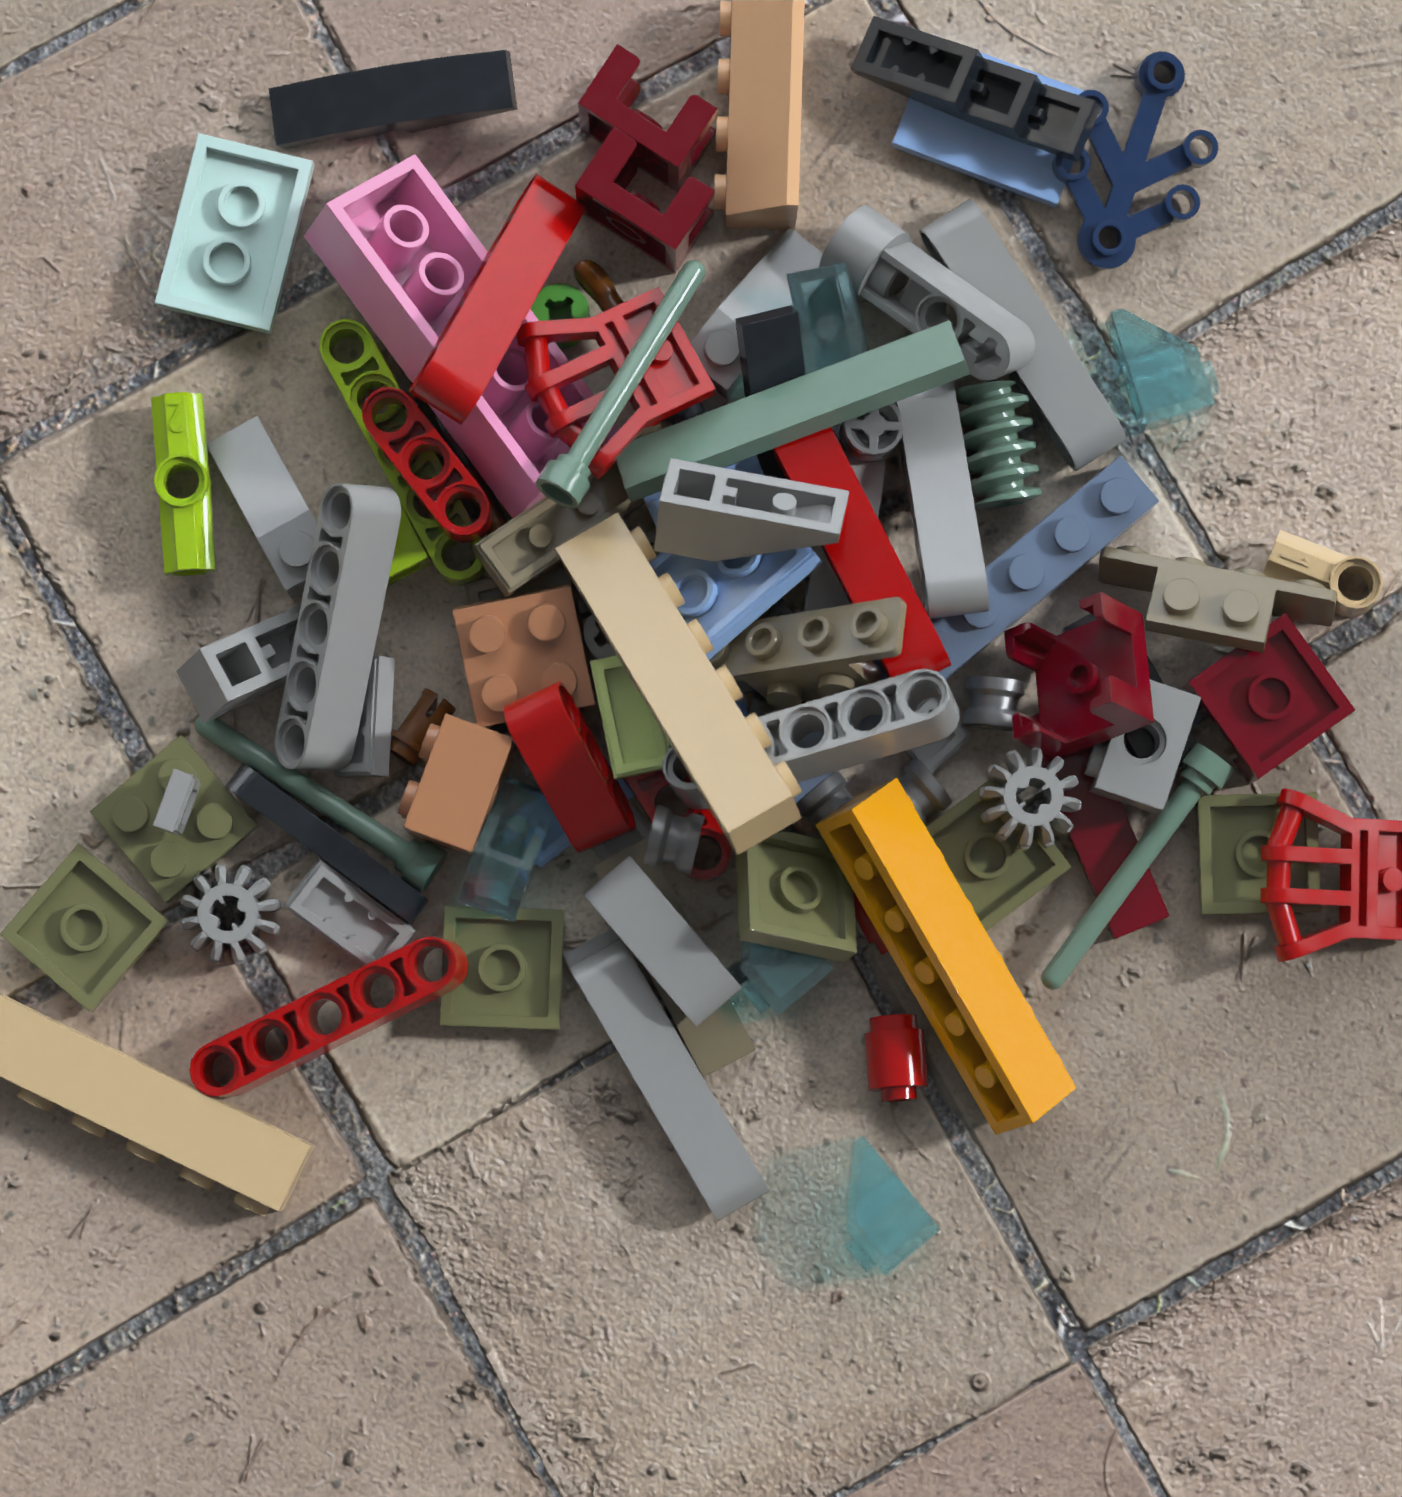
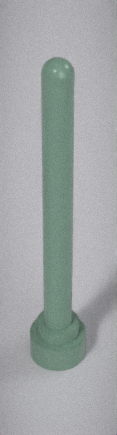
M690 260L683 265L568 453L560 454L556 460H549L536 480V486L552 501L564 507L577 508L590 487V483L587 480L591 474L588 465L705 276V268L701 262Z
M200 716L196 719L195 729L199 735L395 861V869L403 874L401 879L422 893L429 886L447 857V852L430 841L426 840L422 844L416 839H412L409 843L297 769L285 768L280 764L277 756L220 719L215 718L206 723H203Z
M1197 742L1194 744L1182 761L1186 767L1180 776L1184 780L1167 801L1164 810L1156 816L1042 972L1041 981L1046 988L1056 990L1065 983L1202 794L1209 796L1214 788L1222 789L1235 771L1226 761Z

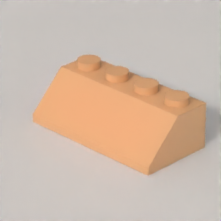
M805 0L720 1L719 36L731 37L730 59L719 58L717 94H729L728 117L717 116L716 152H727L726 175L715 174L714 210H725V227L791 228L795 230L799 206Z

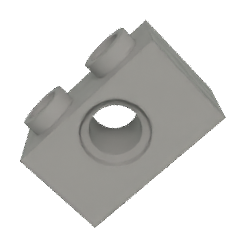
M1150 680L1154 723L1141 728L1146 729L1154 739V750L1151 756L1141 759L1129 754L1124 746L1125 734L1092 747L1084 774L1094 777L1089 792L1157 815L1164 810L1201 697Z

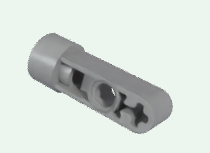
M863 205L852 212L838 227L828 242L820 260V273L860 302H871L911 332L917 333L948 321L946 305L948 303L952 306L957 315V326L954 327L952 325L968 370L974 377L981 380H994L1025 367L1033 358L1035 339L1032 331L1023 321L911 243L910 235L869 205ZM911 278V281L909 282L906 290H904L903 288L906 286V284Z

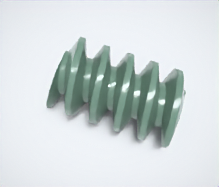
M1014 381L985 382L955 390L957 402L970 406L959 413L961 426L974 429L963 435L965 450L978 452L967 458L969 473L980 475V477L971 481L973 497L984 499L974 504L975 509L1014 506L1042 495L1041 488L1026 486L1023 482V479L1038 472L1039 466L1021 462L1020 456L1035 449L1036 443L1034 441L1018 439L1017 432L1033 425V419L1015 415L1014 409L1029 402L1030 396L1012 392L1011 386L1016 383Z

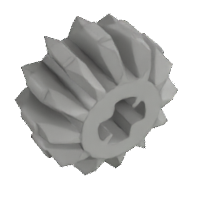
M1040 748L1030 750L1026 767L1021 756L1015 750L1008 752L1005 755L1008 771L995 764L991 765L986 771L990 780L999 787L985 786L978 791V798L984 801L996 802V807L989 808L981 814L982 821L984 823H991L1001 818L1005 824L997 831L995 838L1003 842L1016 830L1018 831L1017 846L1022 851L1030 848L1033 831L1043 848H1048L1054 844V834L1051 827L1060 833H1069L1073 828V824L1060 811L1077 812L1081 809L1082 804L1080 800L1066 797L1063 793L1078 785L1077 777L1073 775L1061 781L1058 780L1055 774L1064 764V760L1059 756L1055 757L1047 765L1046 769L1041 767L1043 755ZM1028 785L1037 789L1034 797L1041 794L1043 798V804L1036 807L1031 814L1022 809L1026 804L1025 802L1018 804L1016 801V795L1024 791Z
M220 864L215 866L217 886L213 887L209 880L202 875H197L193 881L196 887L205 894L201 900L191 895L182 896L181 904L188 908L197 909L198 916L186 917L180 920V927L183 930L202 928L203 931L193 938L190 943V947L196 952L204 949L210 942L215 940L210 952L211 962L221 964L225 958L228 945H230L235 964L243 965L247 959L244 948L245 943L248 942L258 954L263 955L268 951L265 942L257 936L259 930L262 929L270 934L277 935L281 927L272 921L263 920V914L276 912L282 908V905L278 899H269L262 902L258 900L272 885L267 878L258 880L247 890L251 878V868L241 865L236 873L234 883L231 884L227 867ZM228 899H239L237 909L246 913L245 920L241 926L232 923V931H224V920L216 916L217 909L220 904L229 907Z

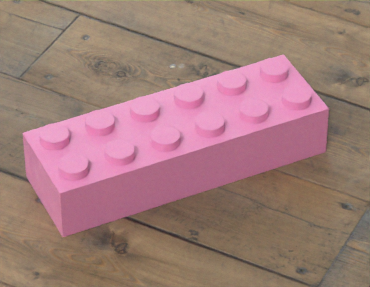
M416 155L407 158L326 203L304 235V238L412 383L488 253ZM530 309L523 323L539 320ZM517 334L479 401L461 425L430 406L512 518H515L546 497L536 486L537 478L549 460H556L560 454H567L570 450V447L559 438H551L544 425L548 420L539 402L531 401L524 388L528 384L524 347L518 345ZM555 342L548 344L551 370L569 362ZM579 379L560 389L568 407L594 396L583 379ZM614 423L604 439L603 445H606L619 430L616 423Z

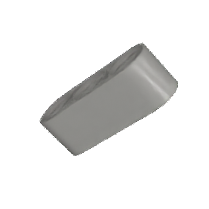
M630 855L584 894L696 1027L742 989L740 984Z

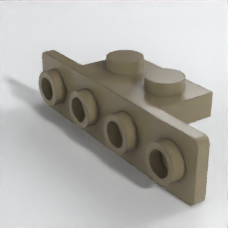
M1128 545L1117 548L1104 547L1099 557L1098 580L1101 583L1152 593L1146 616V631L1263 653L1271 616L1280 617L1286 613L1291 620L1323 626H1332L1337 592L1326 589L1322 584L1313 580L1298 579L1293 582L1266 577L1265 574L1255 569L1238 568L1234 571L1208 566L1205 562L1193 557H1178L1174 560L1149 555L1148 552L1141 548Z
M891 597L758 619L751 623L709 661L715 670L725 665L735 682H747L765 697L768 703L777 707L790 708L800 705L802 701L824 698L879 681L880 668L871 660L900 655L907 605L899 597Z

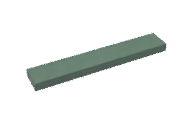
M948 320L637 438L629 444L616 461L625 490L630 501L633 502L662 491L670 458L723 468L967 376L970 372L951 322Z

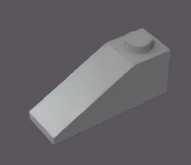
M791 228L787 230L719 305L690 341L716 388L715 390L727 401L743 383L735 319L789 305L799 312L826 279L819 271V264L823 253Z
M256 416L207 443V447L282 585L293 599L304 592L317 522L259 417Z
M670 458L659 499L654 551L715 562L838 543L849 491Z
M301 605L200 648L176 671L203 723L247 705L285 685Z

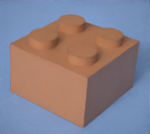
M573 582L512 594L507 598L503 596L458 605L453 610L476 725L485 727L505 723L503 707L506 704L558 681L566 686L578 708L596 703L598 698L588 646L584 640V627L577 593Z
M446 713L441 726L431 723L419 753V757L423 758L422 762L427 763L420 783L413 780L408 782L398 809V814L406 819L403 828L412 836L428 840L431 843L477 859L518 750L513 738Z

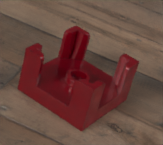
M617 44L578 102L580 130L602 144L615 126L637 142V147L629 160L634 162L638 168L678 193L716 137V129L711 127V124L718 114V108L698 95H691L668 130H663L662 126L647 114L637 109H630L641 92L640 84L631 78L640 65V59Z
M614 126L575 184L576 200L587 206L583 213L585 216L676 273L714 215V210L708 206L715 196V190L695 177H688L665 213H661L659 207L645 196L632 190L630 192L626 190L638 171L637 165L629 160L637 147V142Z
M1102 592L1079 600V608L1093 614L1097 620L1057 636L1029 622L1004 631L1007 657L1035 672L1040 722L1020 712L1012 714L1014 740L1031 748H1040L1042 753L1052 758L1057 756L1063 758L1154 723L1143 614Z
M1286 613L1270 623L1263 653L1235 648L1180 688L1182 691L1201 697L1197 712L1201 709L1206 711L1238 757L1233 759V762L1248 784L1263 777L1356 710Z

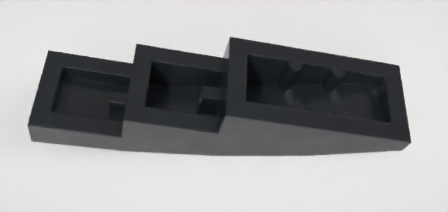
M873 16L850 68L853 73L910 99L1015 141L1078 162L1100 111V107L1095 100L1043 84L1037 75L986 59L978 49Z
M507 50L392 64L269 88L276 146L284 149L335 138L353 141L401 129L415 133L518 109L511 55Z

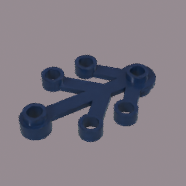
M1164 51L1154 52L1148 55L1135 70L1134 84L1141 98L1123 152L1106 119L1109 111L1106 97L1096 90H1086L1079 94L1080 96L1095 100L1100 107L1098 117L1088 139L1111 184L1105 207L1086 175L1090 169L1091 161L1089 154L1084 148L1079 158L1081 166L1077 174H1070L1064 170L1061 156L1055 155L1052 160L1054 175L1058 180L1066 184L1084 221L1077 234L1078 250L1083 259L1095 268L1110 270L1123 265L1132 256L1137 238L1170 222H1186L1200 208V197L1197 191L1189 185L1181 184L1170 189L1163 196L1161 203L1128 216L1135 193L1188 167L1202 168L1213 161L1218 153V142L1215 136L1207 130H1195L1187 135L1179 146L1146 161L1165 101L1173 97L1181 89L1185 80V71L1181 61L1171 53ZM1164 65L1170 70V83L1162 84L1154 78V66ZM1198 139L1206 144L1208 149L1206 158H1196L1191 153V140ZM1182 194L1189 200L1190 208L1188 213L1182 214L1174 210L1172 206L1173 195ZM1109 229L1115 233L1117 237L1115 248L1107 249L1100 244L1098 239L1100 230Z

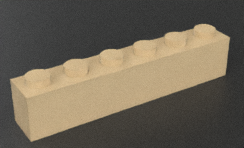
M617 512L555 548L568 576L737 855L801 819L793 798L802 793L798 782L784 760L775 766L764 750L772 745L765 728L755 713L744 718L735 701L742 698L743 695L725 665L715 670L706 654L713 651L714 648L698 620L695 618L686 624L677 608L685 604V601L669 573L666 572L657 577L649 564L657 556L642 529L638 526L629 531Z
M0 993V1077L21 1087L17 1095L18 1098L47 1112H50L54 1103L75 1113L71 1121L73 1125L101 1138H104L108 1129L126 1137L129 1141L125 1150L154 1164H158L161 1155L183 1165L179 1176L205 1189L212 1190L215 1181L237 1191L233 1199L234 1203L265 1217L269 1207L278 1212L285 1209L315 1145L214 1096L205 1095L196 1087Z

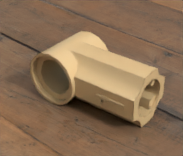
M1282 530L1277 535L1263 570V574L1269 578L1290 582L1298 579H1308L1322 584L1326 589L1335 590L1337 592L1335 613L1349 618L1362 616L1369 611L1381 594L1383 586L1381 571L1368 558L1360 556L1349 557ZM1344 574H1358L1364 578L1368 585V596L1358 601L1349 600L1340 592L1338 579Z

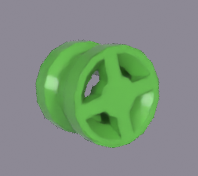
M555 283L544 287L531 306V311L539 321L590 318V309L586 297L579 289L569 284ZM566 303H568L564 308L554 309V308L552 307V306H554V307L564 306ZM582 340L555 343L560 349H568L576 346Z

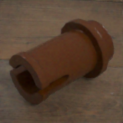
M428 688L423 689L422 695L398 730L391 729L390 753L412 767H415L420 759L423 760V758L419 757V753L430 724L441 726L445 713L453 715L456 711V708L443 698L431 717H426L439 695Z

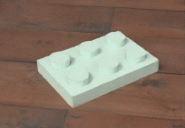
M198 133L155 299L156 306L272 335L315 167L313 161Z

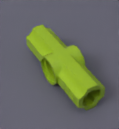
M175 392L151 397L156 458L154 485L159 497L164 574L166 576H194L217 572L211 501L214 486L209 475L203 394ZM185 470L198 474L199 485L194 494L183 499L170 495L169 484L174 475Z

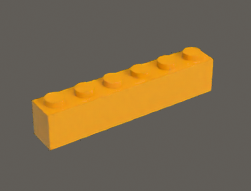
M896 777L861 792L816 824L817 829L994 1134L997 1135L1034 1123L1075 1090L1076 1086L1065 1069L1061 1058L1051 1045L1031 1006L1025 1000L1006 967L1001 954L992 943L972 904L966 898L947 865L942 852L933 841L912 800L906 794L898 778Z

